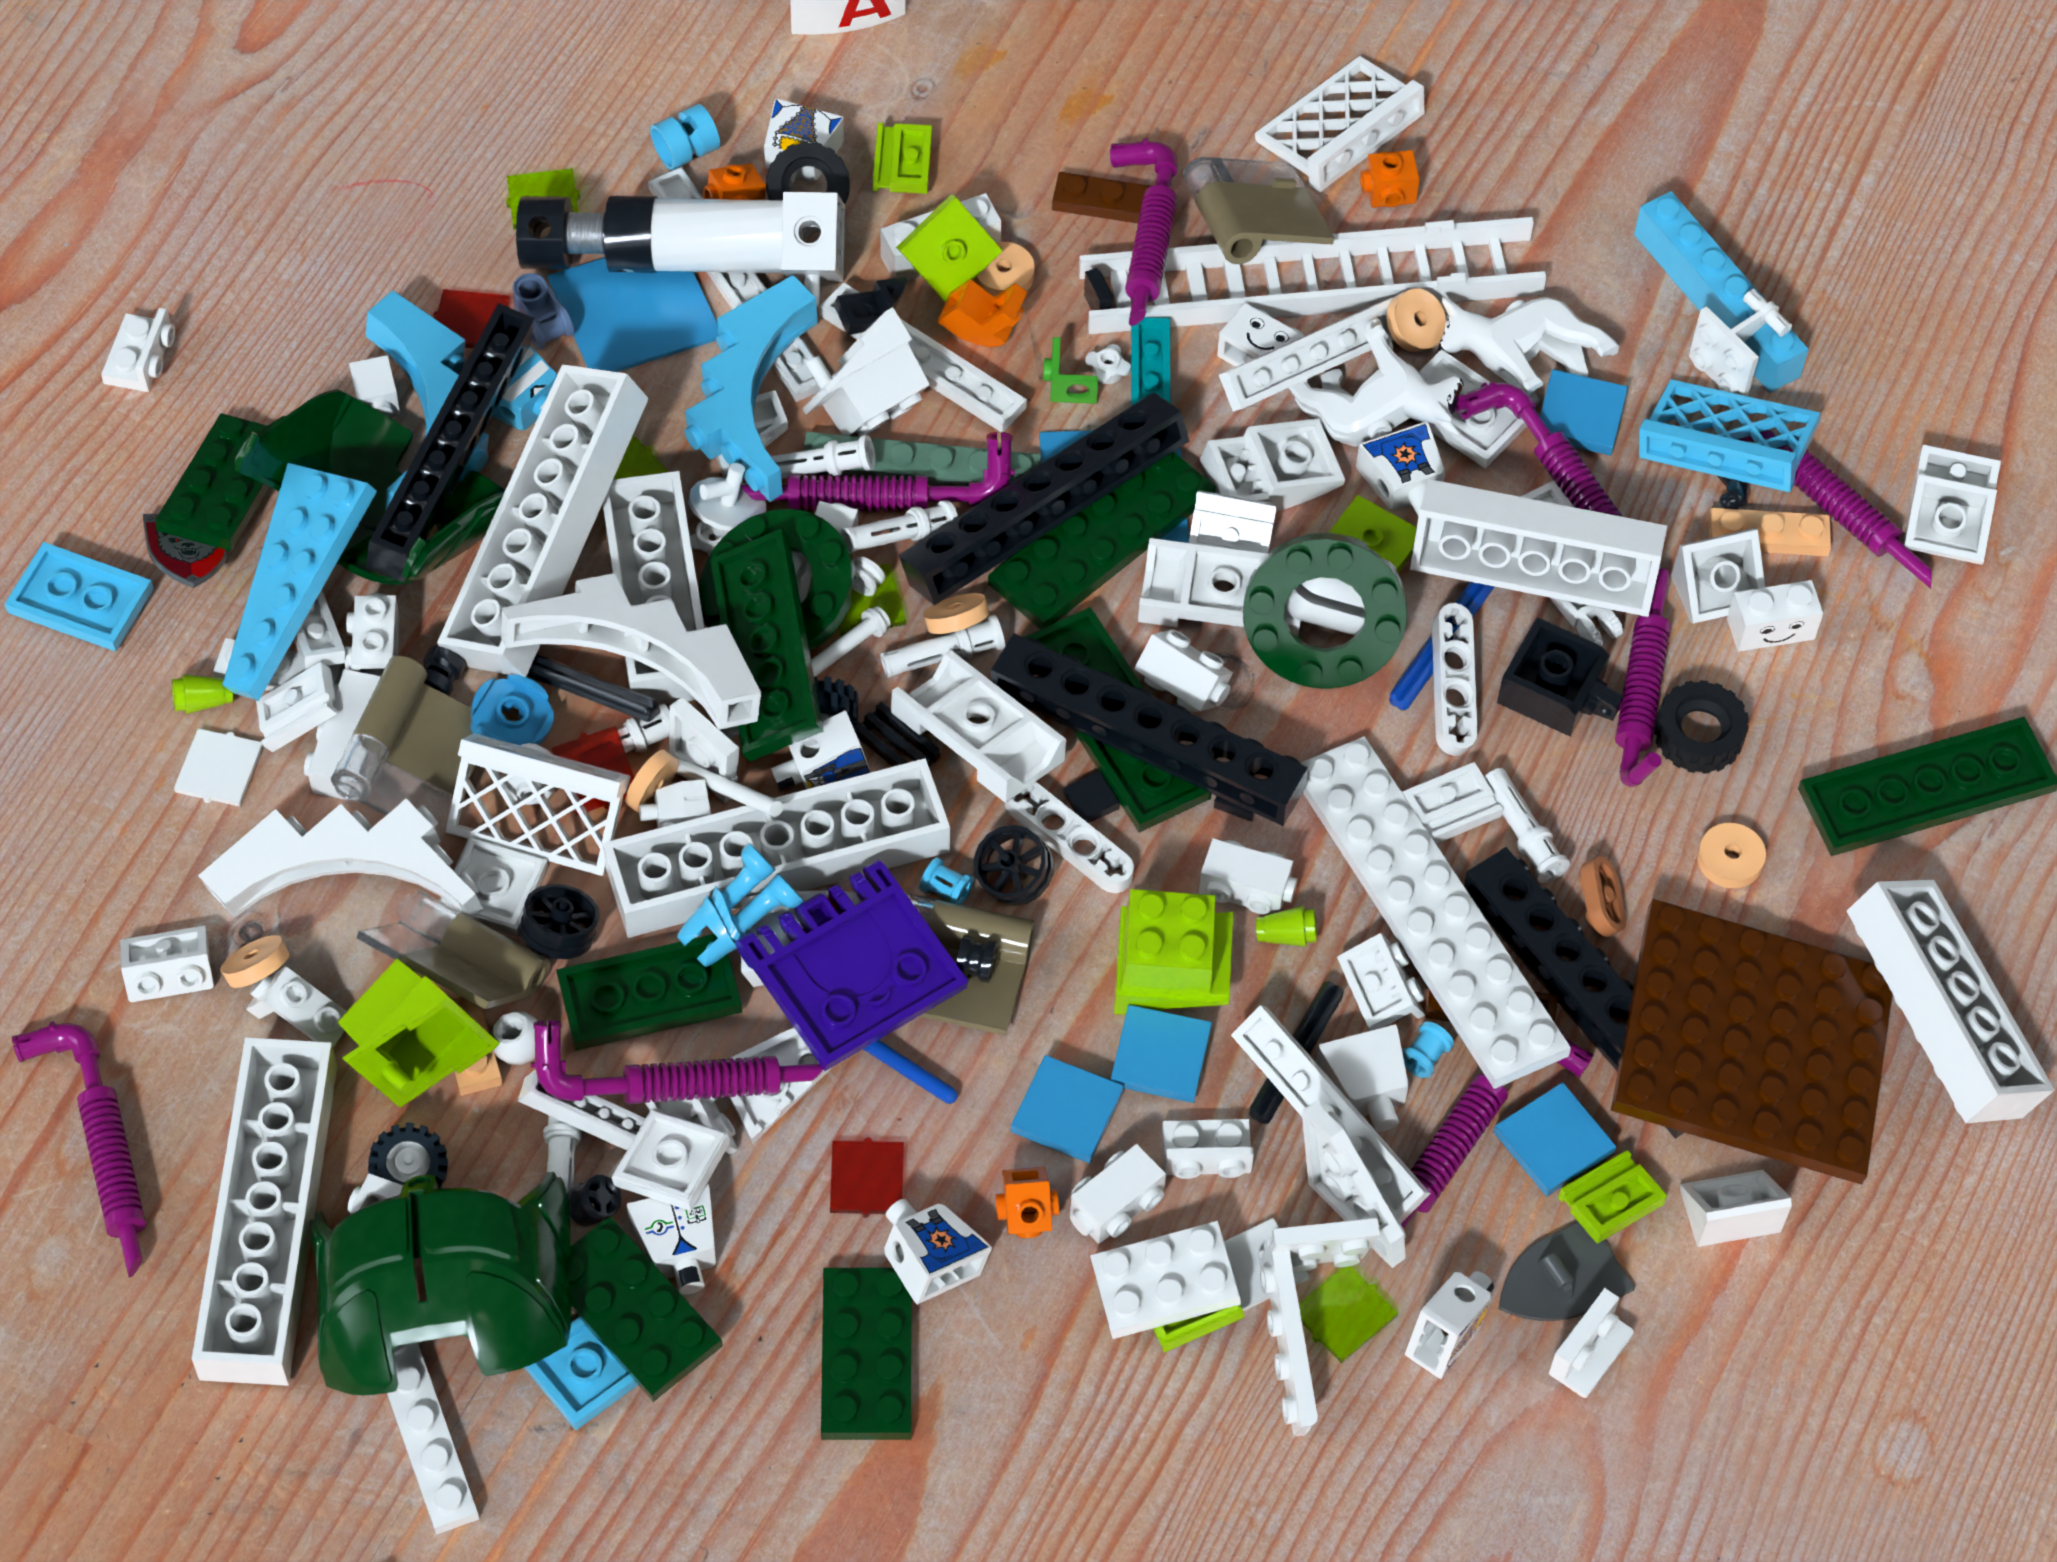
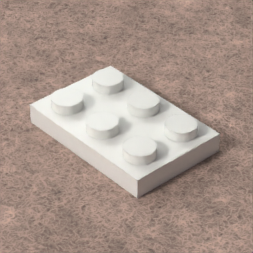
M1442 349L1419 371L1423 379L1429 384H1434L1453 376L1461 378L1464 386L1460 394L1481 388V385L1485 382L1488 385L1490 381ZM1495 407L1465 420L1460 417V414L1466 412L1467 409L1459 413L1455 409L1451 417L1460 432L1459 436L1448 432L1438 424L1428 423L1433 434L1485 469L1527 427L1522 418L1517 419L1513 412L1506 407L1498 410ZM1413 419L1414 421H1416V422L1419 423V424H1420V423H1423L1422 421Z
M1218 1221L1090 1255L1112 1339L1241 1305L1240 1295Z

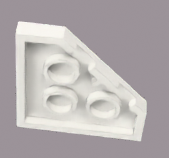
M1314 1101L1301 1110L1308 1184L1344 1221L1377 1218L1380 1236L1371 1248L1393 1268L1406 1259L1405 1231L1394 1218L1383 1199L1372 1173L1363 1164L1347 1136L1344 1124L1340 1118L1332 1111L1327 1113Z

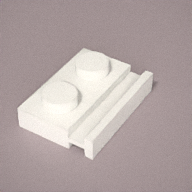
M1199 490L1197 492L1189 543L1268 554L1277 504Z
M320 661L265 694L259 701L256 700L259 727L265 737L261 741L265 748L273 753L338 714L337 709L333 707L332 703L335 700L332 673L329 667Z
M1475 762L1402 791V794L1436 844L1500 818L1503 812L1502 805L1496 802L1492 789Z

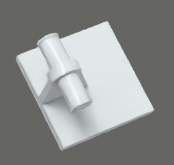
M1751 289V292L1746 293L1743 302L1747 303L1756 313L1732 329L1728 328L1707 306L1702 308L1689 357L1695 367L1700 371H1704L1718 385L1721 391L1744 396L1749 394L1759 358L1744 342L1766 323L1780 337H1783L1784 334L1786 335L1792 328V324L1778 312L1779 307L1773 301L1767 302L1755 289Z

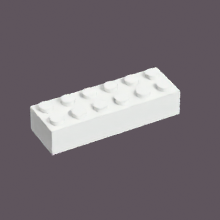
M679 471L614 479L603 501L602 508L612 573L616 574L630 605L635 606L671 599L687 632L704 628ZM625 656L630 690L656 699L657 705L674 703L681 697L686 701L696 700L684 687L662 672Z
M1428 479L1419 511L1410 570L1648 617L1667 525Z
M1935 880L1876 882L1847 910L1855 925L1857 934L1864 941L1874 959L1877 970L1883 975L1894 995L1896 1004L1902 1009L1914 1031L1915 1038L1924 1048L1934 1066L1936 1075L1943 1082L1954 1102L1956 1111L1962 1116L1965 1123L2022 1119L2055 1091Z

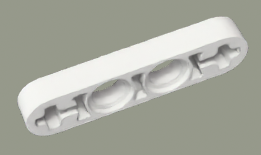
M1449 603L1441 608L1432 622L1436 741L1440 749L1446 754L1459 756L1467 752L1477 739L1474 629L1472 615L1469 610L1461 604ZM1448 617L1453 618L1454 624L1460 625L1454 634L1452 624L1445 622ZM1454 652L1458 654L1463 661V668H1451L1445 661V653ZM1446 690H1458L1464 697V705L1459 707L1452 705L1447 700ZM1462 717V718L1456 723V718ZM1455 725L1457 734L1464 736L1461 742H1457L1455 735L1449 734Z
M1037 782L1018 794L1021 797L1029 794L1030 803L1024 799L1016 802L1015 797L1007 803L1004 802L1006 811L1014 819L1037 835L1045 844L1101 889L1110 893H1120L1128 889L1132 884L1134 873L1132 859ZM1033 807L1037 810L1034 816ZM1057 815L1064 820L1065 824L1060 829L1050 830L1044 827L1042 820L1047 816ZM1084 839L1091 841L1096 848L1092 853L1083 855L1075 852L1072 846L1078 840ZM1103 854H1105L1104 862L1100 860ZM1108 867L1111 870H1116L1119 867L1122 868V876L1115 873L1110 877L1107 875Z

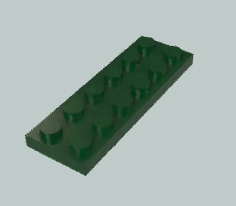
M1172 452L1018 551L988 575V585L1041 630L1056 623L1148 549L1150 538H1163L1193 514L1199 490L1215 493L1216 486L1175 452Z
M782 528L710 559L721 625H727L761 691L758 721L738 725L742 754L750 762L824 731L789 536Z
M1091 607L1024 637L1026 639H1036L1046 648L1061 655H1071L1079 660L1081 664L1098 672H1108L1118 681L1133 688L1144 689ZM1037 674L1038 677H1046L1044 674ZM1071 691L1070 693H1073V694H1081V693H1083V692H1081V691ZM1115 707L1106 708L1107 710H1110V711L1120 710V709L1115 708ZM1145 724V725H1143L1144 727H1147V728H1154V727H1156V726L1153 725V724ZM1073 730L1139 833L1211 799L1210 792Z
M2024 716L1806 778L1800 781L1798 790L1830 855L1834 856L2056 792L2057 777Z

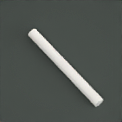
M675 757L679 760L676 775L690 781L705 780L708 789L773 817L781 814L783 810L781 801Z

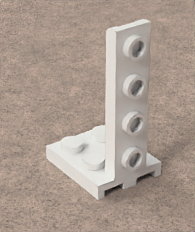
M1377 1218L1273 1229V1238L1266 1239L1264 1242L1265 1250L1258 1252L1262 1291L1264 1294L1269 1293L1272 1310H1268L1267 1313L1268 1329L1271 1337H1277L1279 1353L1275 1354L1274 1360L1276 1376L1278 1380H1284L1287 1396L1282 1398V1413L1285 1423L1292 1426L1293 1437L1306 1435L1318 1419L1293 1272L1313 1270L1317 1268L1319 1263L1334 1262L1335 1267H1349L1360 1263V1259L1364 1258L1380 1236Z

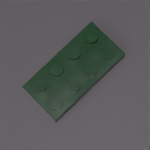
M220 413L156 517V530L232 551L269 489V486L236 471L235 458L251 433H256L267 425Z
M715 934L694 938L686 946L680 941L557 969V978L575 1051L742 1013V1003L729 955H725L722 959L708 967L703 966L697 960L705 951L707 945L712 941H716L718 937Z
M611 1216L571 1246V1258L567 1260L568 1281L572 1292V1311L583 1321L585 1326L606 1347L653 1402L723 1346L722 1339Z
M823 1268L821 1440H911L912 1297L894 1268Z

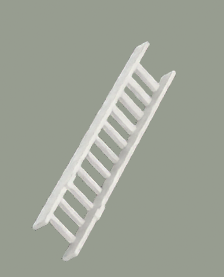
M1532 217L1454 223L1453 220L1425 222V226L1338 233L1333 234L1335 238L1333 245L1263 240L1257 255L1251 261L1238 265L1232 264L1225 259L1218 244L1168 248L1164 272L1186 270L1191 302L1170 304L1165 273H1163L1160 294L1153 301V305L1147 306L1145 317L1170 318V327L1225 323L1231 320L1244 303L1256 309L1264 310L1272 318L1362 311L1414 288L1429 291L1441 304H1443L1442 297L1452 302L1535 296L1543 295L1546 274L1545 271L1507 274L1500 243L1530 241L1534 224ZM1488 244L1495 275L1470 278L1463 246ZM1451 247L1457 273H1451L1450 276L1437 277L1436 281H1432L1425 250ZM1132 251L1080 256L1079 278L1085 279L1086 271L1098 268L1103 277H1110L1115 304L1114 309L1089 311V334L1131 331L1129 316L1132 305L1125 286ZM1414 251L1420 282L1394 284L1388 253ZM1376 254L1383 285L1356 287L1350 256ZM1339 257L1345 289L1319 291L1313 259ZM1301 260L1307 292L1282 294L1276 262ZM1263 264L1269 295L1246 297L1241 265ZM1223 267L1229 299L1208 300L1202 269Z

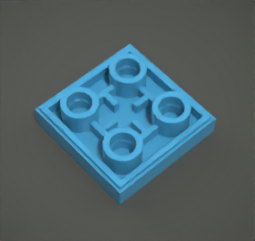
M1552 369L1540 418L1552 434L1559 431L1563 432L1573 447L1611 456L1628 386Z
M1128 1005L1110 1081L1123 1085L1124 1089L1194 1103L1212 1022Z
M1045 1055L1016 1113L1010 1132L1090 1164L1124 1093V1086Z
M1563 1082L1495 1125L1493 1131L1546 1197L1614 1154L1616 1150V1145Z

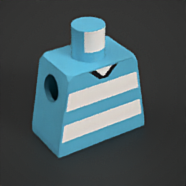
M531 346L528 348L493 414V417L518 430H526L537 421L557 377L556 372Z

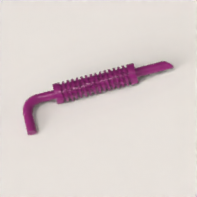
M1771 430L1760 432L1765 440L1776 437ZM1751 436L1738 439L1745 442H1755ZM1788 445L1776 448L1793 452L1791 447H1789ZM1807 449L1796 470L1794 485L1799 487L1800 491L1805 492L1807 497H1810L1813 502L1822 507V510L1828 512V515L1833 517L1836 522H1839L1842 527H1845L1848 532H1851L1854 537H1857V540L1868 547L1877 557H1881L1888 552L1931 589V568L1898 540L1902 530L1896 524L1890 522L1889 518L1884 517L1883 513L1879 512L1876 507H1873L1870 502H1867L1864 497H1861L1858 492H1855V489L1838 477L1836 473L1832 472L1830 468L1826 467L1824 463H1821Z
M1666 568L1658 570L1649 616L1637 617L1634 624V633L1625 676L1626 680L1622 694L1623 701L1620 707L1618 727L1615 734V742L1623 748L1619 775L1622 783L1628 787L1640 785L1662 763L1661 757L1655 752L1648 753L1639 763L1638 759L1640 751L1650 748L1652 744L1658 709L1657 705L1659 703L1671 631L1670 622L1663 617L1669 581V572Z

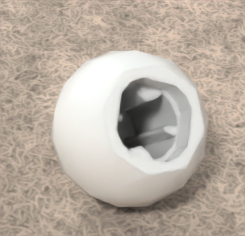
M512 1011L502 1015L493 1024L490 1033L500 1043L493 1050L494 1054L502 1061L512 1065H523L533 1061L535 1058V1030L533 1023L538 1020L527 1012Z

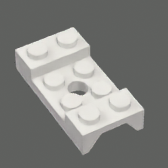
M1150 538L1142 596L1139 602L1138 622L1178 627L1179 619L1244 627L1243 605L1247 584L1253 571L1271 554ZM1225 580L1232 583L1234 588L1223 592L1217 590L1213 584ZM1285 607L1284 615L1288 628L1299 637L1301 621L1291 616Z
M952 650L944 655L933 678L911 693H907L899 687L892 690L891 713L920 735L928 730L974 766L977 769V781L1005 803L1065 761L1066 738ZM985 718L988 721L982 724H976L969 721V719Z

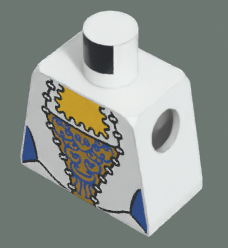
M775 99L764 144L765 167L769 169L771 162L775 160L776 155L780 151L783 152L787 149V146L801 144L804 141L814 144L815 142L821 143L822 146L830 147L835 151V154L844 142L843 116ZM811 166L801 167L792 174L789 180V188L792 187L796 178L813 182L820 177L822 172Z
M1479 1271L1473 1272L1469 1278L1460 1272H1454L1420 1311L1405 1356L1439 1379H1442L1480 1329L1492 1300L1491 1292L1494 1289L1492 1280L1486 1274ZM1441 1329L1444 1330L1445 1332H1447L1448 1335L1445 1336V1335L1442 1333Z

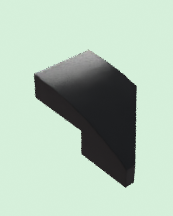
M907 277L878 280L873 291L837 296L834 307L847 335L865 332L886 310L892 307L895 309L906 289Z

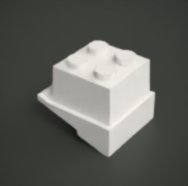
M893 307L886 310L838 360L841 367L832 376L820 356H816L806 363L820 387V390L803 407L806 415L823 406L842 435L852 436L857 433L860 437L871 434L880 428L881 424L889 420L890 417L892 420H895L912 409V406L923 400L920 393L930 384L908 344L912 338Z

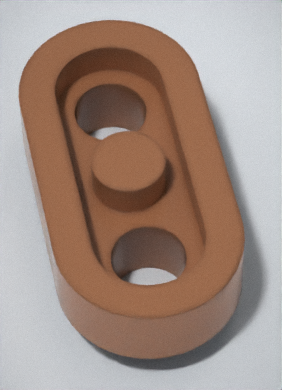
M1597 856L1582 864L1579 882L1584 891L1587 908L1585 916L1589 927L1604 937H1610L1625 929L1626 916L1617 872L1605 857Z

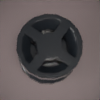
M963 935L956 964L965 977L973 975L977 976L981 982H990L996 961L998 942L988 940L985 943L975 941L973 936Z
M595 1175L584 1183L572 1187L567 1193L570 1217L577 1224L584 1227L593 1226L602 1221V1219L616 1214L621 1207L622 1198L619 1188L613 1185L611 1178L604 1175Z

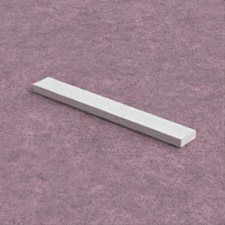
M682 167L648 181L649 190L653 196L658 198L704 199ZM707 272L731 309L767 290L756 273ZM800 336L780 354L772 365V368L796 402L820 390L819 385L806 365L809 360L814 358V355Z

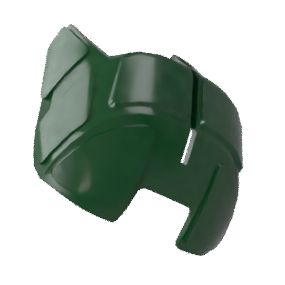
M334 389L311 398L287 416L280 417L258 432H252L243 443L235 458L236 471L277 491H280L288 463L366 482L372 486L377 492L336 564L370 581L389 585L421 580L431 571L473 547L486 535L505 492V489L475 470L470 471L450 495L435 523L438 532L428 540H424L419 536L415 540L402 576L406 578L403 583L366 568L369 540L385 513L387 488L403 474L399 471L398 464L413 439V432L348 393Z
M554 1171L547 1172L542 1182L517 1203L486 1190L464 1187L438 1189L435 1176L429 1174L409 1179L403 1185L400 1195L365 1206L344 1218L333 1231L329 1227L322 1211L315 1212V1219L309 1221L317 1274L318 1360L325 1384L329 1388L361 1396L396 1391L398 1378L394 1350L400 1345L459 1335L466 1336L471 1341L481 1373L485 1376H492L530 1366L566 1347L568 1344L572 1311V1292L568 1281L567 1260L571 1258L570 1209L564 1181L561 1177H557ZM416 1258H422L426 1301H420L415 1269Z

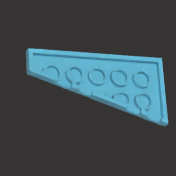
M291 463L287 464L222 684L232 693L257 701L260 700L377 492L368 483Z

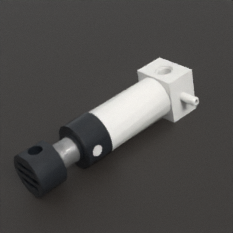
M783 192V200L658 198L657 196L611 195L608 197L605 213L573 212L570 197L521 196L518 203L516 246L521 269L567 270L570 269L574 253H592L605 255L609 272L784 273L787 278L794 275L799 281H805L804 286L816 297L817 307L819 306L820 282H843L845 204L838 193ZM551 227L549 234L544 238H540L542 231ZM816 231L821 232L817 241L806 243L809 234Z

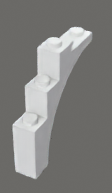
M615 573L577 580L575 593L502 608L501 639L506 648L536 644H557L606 650L650 666L684 687L705 708L719 730L758 721L761 691L727 625L724 624L687 632L671 599L631 606Z
M407 799L403 800L374 827L370 825L359 811L356 810L350 814L340 804L310 831L306 832L292 815L286 820L275 809L198 875L207 890L233 918L260 899L291 884L324 875L346 873L385 875L420 885L446 899L459 911L471 918L483 909L476 896L480 892L476 883L465 872L458 876L449 867L453 861L438 845L441 841L434 829L438 824L437 820L423 805L416 809Z

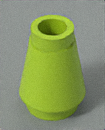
M182 674V678L172 679L174 711H184L185 715L225 705L226 703H233V693L222 685L224 681L222 678Z
M1303 905L1265 915L1264 917H1256L1257 941L1307 947V943L1317 942L1315 909H1304Z

